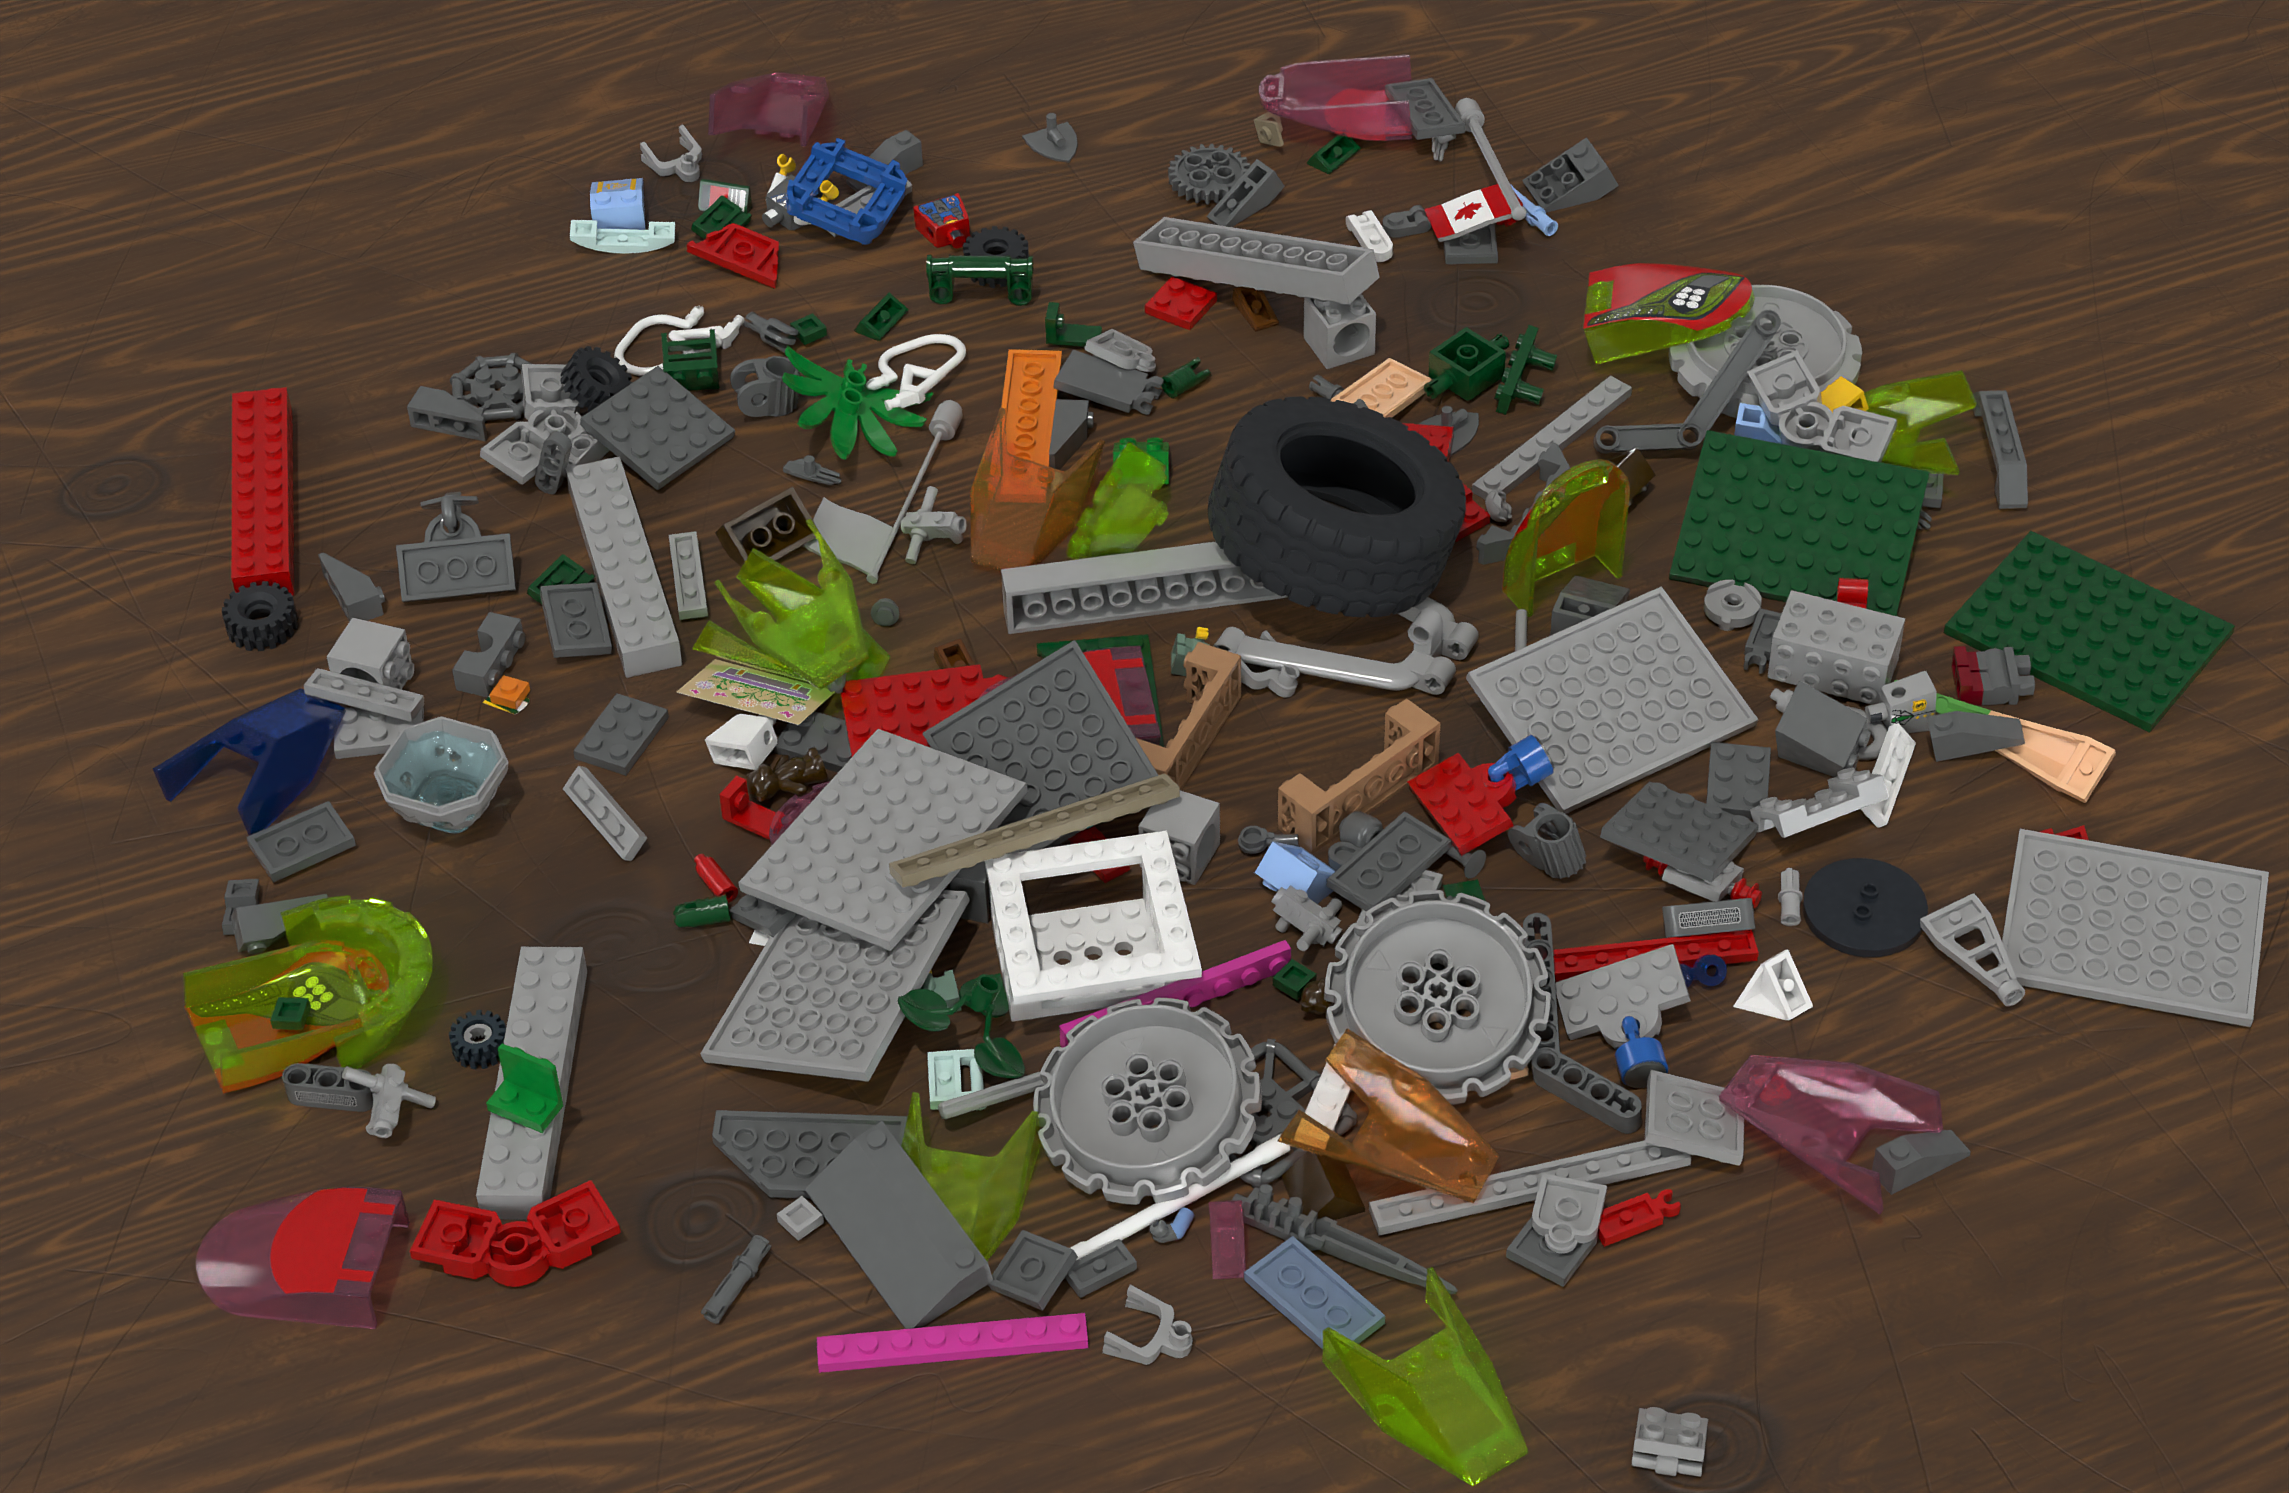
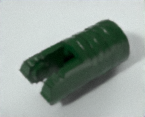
M1196 357L1163 376L1162 388L1169 397L1176 398L1211 377V372L1209 369H1206L1195 375L1193 370L1201 363L1199 357Z
M726 894L677 904L673 911V915H675L674 923L681 928L731 921Z

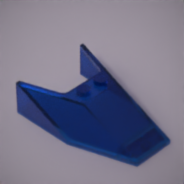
M300 688L232 719L153 768V771L166 800L171 802L223 747L258 762L259 765L237 807L247 833L250 836L268 828L310 784L346 710L344 707L329 700L307 695L304 689Z

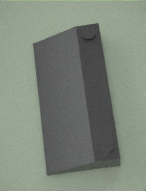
M883 1121L856 1137L805 1188L806 1193L823 1214L904 1329L922 1328L993 1281L986 1259Z

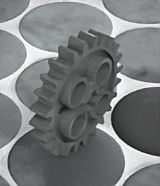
M1200 144V149L1191 146L1190 152L1182 150L1181 156L1175 155V161H1170V167H1168L1169 185H1172L1173 191H1178V196L1186 194L1187 201L1195 198V203L1205 200V203L1209 204L1210 200H1214L1218 204L1219 199H1222L1249 169L1250 163H1247V157H1241L1240 151L1233 153L1232 147L1224 150L1223 145L1214 148V145L1210 144L1209 148H1205L1203 144Z

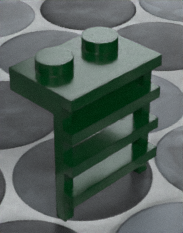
M715 329L709 330L710 338L669 342H667V333H661L663 372L669 374L688 391L719 388ZM711 349V352L668 355V352Z

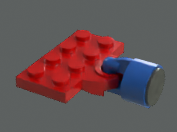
M1529 735L1508 747L1509 752L1496 763L1481 764L1470 768L1462 756L1456 753L1407 781L1412 793L1445 836L1452 840V845L1461 856L1513 827L1511 818L1503 808L1509 806L1516 799L1515 791L1527 784L1533 786L1554 773L1553 761L1537 736Z

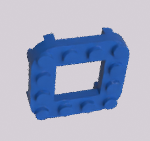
M836 138L835 143L831 142L821 145L819 142H816L812 146L811 155L795 179L789 180L786 197L787 213L847 239L858 241L864 245L870 244L872 239L878 237L883 232L905 197L907 178L900 169V163L892 159L890 164L886 165L845 148L846 140ZM833 171L877 188L865 208H860L857 214L816 198L820 192L821 183L824 180H828Z

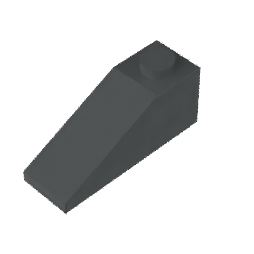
M904 130L886 139L869 158L889 165L893 159L900 163V169L904 174H907L923 166L921 141L909 131ZM850 177L846 179L847 185L856 192L868 186Z
M1256 159L1206 217L1216 225L1233 227L1268 206L1285 186L1274 170Z
M420 386L407 405L411 427L485 442L488 438L484 417L444 390Z
M1056 399L1049 450L1050 475L1056 474L1087 440L1088 428H1093L1094 412H1089V400Z
M324 552L318 554L323 576L349 622L352 618L368 621L384 615L381 603L385 602V597L380 586L375 587L369 576Z
M1953 711L1927 717L1936 762L2025 744L2021 722L2017 718Z
M327 894L236 908L231 916L238 952L248 951L249 954H256L265 951L266 947H270L323 909L328 901Z
M1952 1130L1902 1135L1876 1148L1871 1173L1892 1195L1970 1156L1971 1151Z

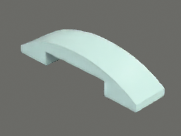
M571 220L570 241L586 248L609 253L648 252L666 247L675 242V222H649V230L597 229L596 220Z

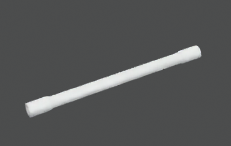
M1279 1134L1257 1146L1248 1154L1231 1162V1167L1209 1185L1202 1186L1200 1183H1192L1189 1186V1194L1187 1196L1155 1203L1089 1240L1070 1247L1078 1256L1076 1260L1117 1239L1122 1241L1151 1225L1154 1221L1170 1215L1252 1169L1282 1156L1290 1151L1289 1143L1284 1135Z

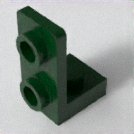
M1049 302L1045 317L1046 344L1085 347L1087 340L1102 334L1101 326L1064 324L1065 316L1060 314V303Z

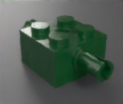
M1465 327L1429 352L1428 377L1433 380L1424 385L1426 395L1428 397L1431 396V399H1435L1438 395L1449 389L1467 401L1477 396L1503 377L1506 359L1505 350L1510 345L1508 338L1505 335L1502 337L1503 334L1499 333L1488 341Z

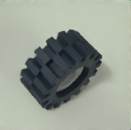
M476 1010V1015L473 1016L471 1011L465 1013L466 1019H463L461 1016L456 1019L457 1024L452 1023L451 1031H449L452 1053L457 1063L461 1061V1066L465 1068L470 1063L471 1069L475 1070L477 1065H481L482 1069H486L489 1062L492 1066L498 1064V1047L502 1043L504 1044L506 1033L505 1023L501 1020L498 1014L493 1016L492 1011L488 1010L483 1015L482 1010ZM481 1036L482 1038H485L484 1040L479 1042L473 1041V1038L476 1039V1037L480 1038Z

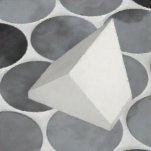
M1784 950L1759 966L1733 1007L1783 1020H1791L1813 1007V1004L1789 950Z

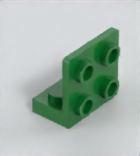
M502 1043L498 1047V1054L504 1081L486 1102L487 1109L494 1114L543 1133L563 1107L556 1066L545 1058H537L525 1053L518 1047H510Z

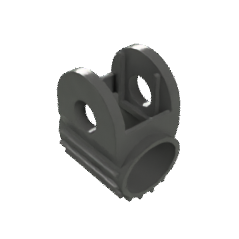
M771 356L766 359H751L738 364L733 369L730 382L734 391L738 393L737 403L741 412L751 417H777L793 412V409L797 408L799 393L789 388L782 380L784 372L800 376V372L788 358ZM751 373L757 374V380L745 381L747 375Z
M1539 803L1534 808L1535 818L1525 827L1515 825L1508 831L1509 840L1517 853L1529 864L1538 869L1545 870L1546 874H1549L1552 878H1569L1570 875L1577 874L1579 869H1583V864L1586 863V854L1572 817L1558 812L1557 809L1546 803ZM1541 827L1540 831L1548 835L1552 840L1541 838L1538 835L1539 828Z

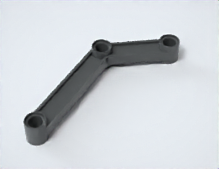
M1764 310L1754 319L1684 423L1603 426L1594 436L1593 444L1595 449L1600 453L1608 454L1628 452L1636 448L1640 452L1692 450L1696 448L1705 437L1706 431L1714 424L1746 377L1747 371L1751 370L1781 325L1779 315L1775 311ZM1760 319H1769L1773 324L1772 330H1764L1760 325ZM1683 431H1693L1696 435V441L1693 443L1686 442L1683 438ZM1604 433L1610 434L1614 440L1613 445H1603L1600 441V435Z

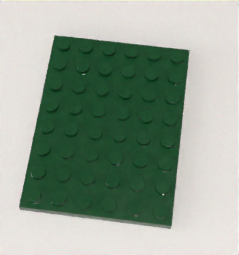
M1707 430L1670 569L1669 579L1710 587L1712 584L1722 580H1735L1734 585L1743 587L1745 582L1756 588L1762 598L1787 602L1791 590L1837 601L1839 578L1867 579L1868 596L1866 609L1897 616L1930 472Z
M2030 531L1945 624L1943 633L1981 652L1993 648L2003 650L2004 647H2013L2014 655H2029L2031 661L2029 675L2150 733L2231 637L2235 625Z

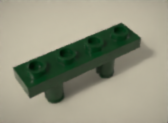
M1528 325L1525 335L1519 334L1515 349H1518V351L1513 350L1508 363L1512 367H1506L1501 380L1505 385L1499 384L1494 399L1499 401L1496 412L1506 415L1512 399L1516 397L1533 402L1536 405H1539L1544 388L1523 382L1521 376L1525 366L1529 365V363L1552 371L1558 355L1535 348L1534 343L1539 330L1535 326Z

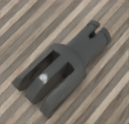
M753 311L745 317L752 321L751 323L744 321L745 327L759 333L761 340L785 353L787 344L788 346L795 344L796 337L793 335H798L799 331L776 318L767 320Z

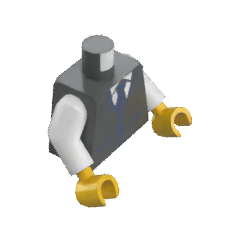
M781 154L777 158V164L781 169L779 173L776 172L766 196L767 212L762 215V219L768 227H773L780 223L789 230H796L811 223L787 213L786 197L788 183L790 179L794 180L795 176L791 174L786 177V175L794 171L796 163L792 157L787 162V157ZM824 180L820 185L821 192L818 193L816 198L826 202L833 200L839 195L838 188L829 180Z

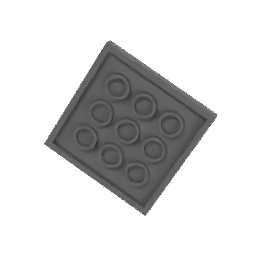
M659 366L616 393L580 419V425L617 457H620L623 462L657 490L731 440L735 434V429L669 374L664 373L663 369Z
M1649 781L1602 827L1600 838L1712 882L1757 835L1758 825L1751 822L1745 816L1733 815L1723 811L1717 805H1706V803L1695 800L1689 794H1680L1668 789L1661 783Z

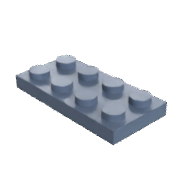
M1294 1236L1290 1237L1244 1272V1281L1336 1361L1385 1324V1315Z

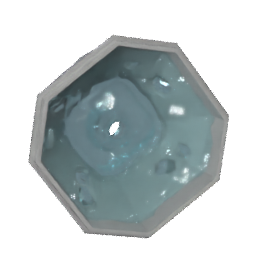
M441 716L403 728L375 767L374 775L385 801L404 820L448 833H460L480 818L489 806L490 800L495 796L498 786L508 771V760L496 734L492 730Z

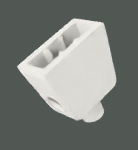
M738 714L705 739L713 762L715 764L752 770L758 769L759 765L763 763L777 745L778 739L773 729L776 719L763 715Z

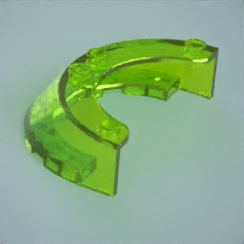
M1128 442L1094 492L1095 495L1092 499L1094 505L1092 508L1087 506L1076 524L1078 529L1070 537L1066 555L1071 559H1085L1131 553L1145 539L1155 525L1160 527L1169 514L1167 511L1168 504L1163 501L1159 502L1151 495L1155 488L1159 490L1166 481L1167 476L1164 474L1166 465L1131 442Z
M350 895L335 896L280 912L288 944L295 959L304 952L311 950H342L369 960L385 976L389 989L374 1001L356 1009L362 1027L333 1037L340 1067L360 1068L378 1056L391 1044L428 985L433 968V953L427 932L410 912L404 913L393 907L392 902L374 897H369L368 900H351Z

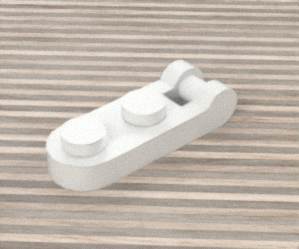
M1372 210L1365 211L1360 216L1355 214L1346 216L1348 230L1353 232L1362 248L1374 249L1376 262H1384L1392 257L1393 243Z

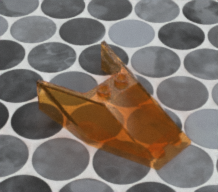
M1000 407L970 490L971 562L1000 572L1001 569L1039 565L1076 528L1098 474L1105 441L1099 440L1067 471L1057 470L1011 455L1007 451L1006 411Z
M1347 1028L1325 1061L1369 1109V1113L1354 1140L1350 1143L1306 1113L1298 1110L1277 1142L1377 1175L1474 1203L1499 1155L1427 1079ZM1362 1070L1367 1071V1072H1369V1073H1372V1075L1369 1076V1075H1367L1366 1073H1364Z

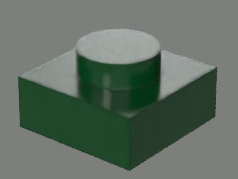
M813 313L790 323L791 327L799 331L798 335L795 336L804 345L827 336V327Z
M1291 959L1273 976V986L1298 1000L1305 986L1312 981H1316L1317 974Z
M278 997L270 1019L272 1028L303 1030L311 1009L309 998Z

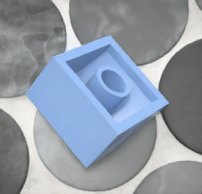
M1272 841L1255 871L1257 875L1264 879L1262 884L1269 889L1278 892L1281 887L1287 890L1291 885L1296 890L1305 891L1308 894V898L1316 904L1333 892V890L1326 886L1327 878L1335 870L1302 847Z

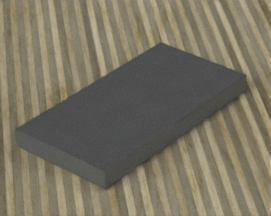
M1433 78L1385 85V94L1417 140L1465 133L1464 122Z
M1404 811L1327 878L1326 886L1364 911H1368L1377 904L1387 899L1395 898L1451 848L1452 840Z

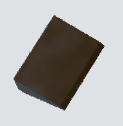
M1312 1147L1282 1175L1281 1179L1289 1197H1299L1302 1200L1303 1214L1306 1216L1313 1210L1318 1212L1317 1219L1328 1217L1332 1220H1337L1365 1212V1206L1344 1160L1340 1157Z

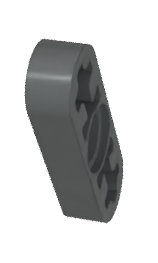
M553 431L544 441L535 477L537 487L548 494L556 493L563 484L566 473L565 468H567L572 443L568 436L559 431ZM549 459L554 461L558 465V467L553 465L549 461Z

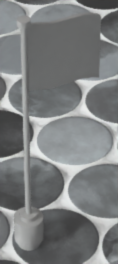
M946 400L938 405L929 424V430L935 439L893 527L869 515L838 506L824 497L813 518L821 535L804 544L803 547L819 556L850 565L867 574L866 579L869 583H877L880 567L939 441L952 439L963 417L961 406L952 400Z

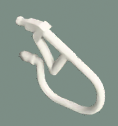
M700 305L695 306L685 319L670 315L649 316L638 321L616 347L614 358L620 359V365L625 364L628 368L626 373L642 377L657 366L663 369V364L645 368L631 365L625 361V350L643 329L655 324H668L686 329L671 331L669 338L672 341L710 338L709 330L715 329L716 348L721 346L723 349L732 346L731 342L738 335L739 328L745 320L742 316L736 315L734 321L728 322L724 329L721 326L691 329L704 314V307H700ZM711 349L689 350L682 352L683 354L710 352Z
M931 334L894 346L885 351L878 361V367L883 374L869 379L866 387L868 390L874 391L895 382L898 376L888 366V362L899 354L934 343H944L953 346L957 353L937 370L906 364L903 369L900 393L896 394L895 398L884 401L887 411L896 407L904 408L915 403L920 404L925 400V394L962 362L966 355L965 345L958 338L951 335ZM913 376L925 379L918 386L912 385Z

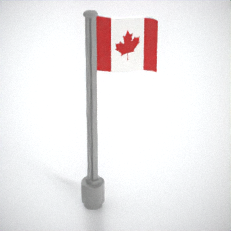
M1463 98L1458 101L1455 111L1464 122L1465 131L1473 133L1498 184L1472 191L1444 204L1424 209L1439 242L1463 236L1489 224L1506 219L1522 220L1527 213L1526 209L1520 205L1481 128L1485 120L1478 103L1470 98Z

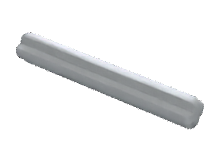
M1040 1072L941 1102L938 1104V1110L942 1119H948L1034 1092L1037 1087H1042L1045 1084L1042 1081Z

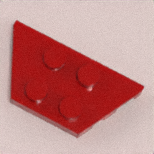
M732 223L719 231L706 234V240L695 243L692 240L687 243L688 253L774 289L777 285L779 242Z

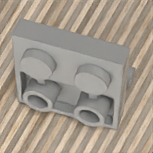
M1657 1407L1639 1408L1633 1449L1636 1452H1633L1631 1466L1655 1469L1657 1474L1676 1476V1473L1701 1477L1703 1463L1700 1462H1703L1708 1419L1701 1418L1694 1413H1668Z

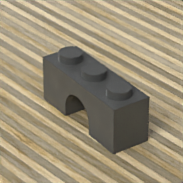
M493 612L488 613L477 630L482 652L464 650L452 669L456 690L488 697L501 679L505 669L511 666L517 650L524 645L525 632L522 629L521 619Z

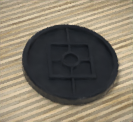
M1867 858L1844 859L1821 868L1809 880L1805 888L1802 906L1807 925L1822 942L1840 952L1860 957H1883L1905 950L1922 934L1923 929L1920 927V919L1928 914L1926 896L1919 884L1909 874L1889 863Z

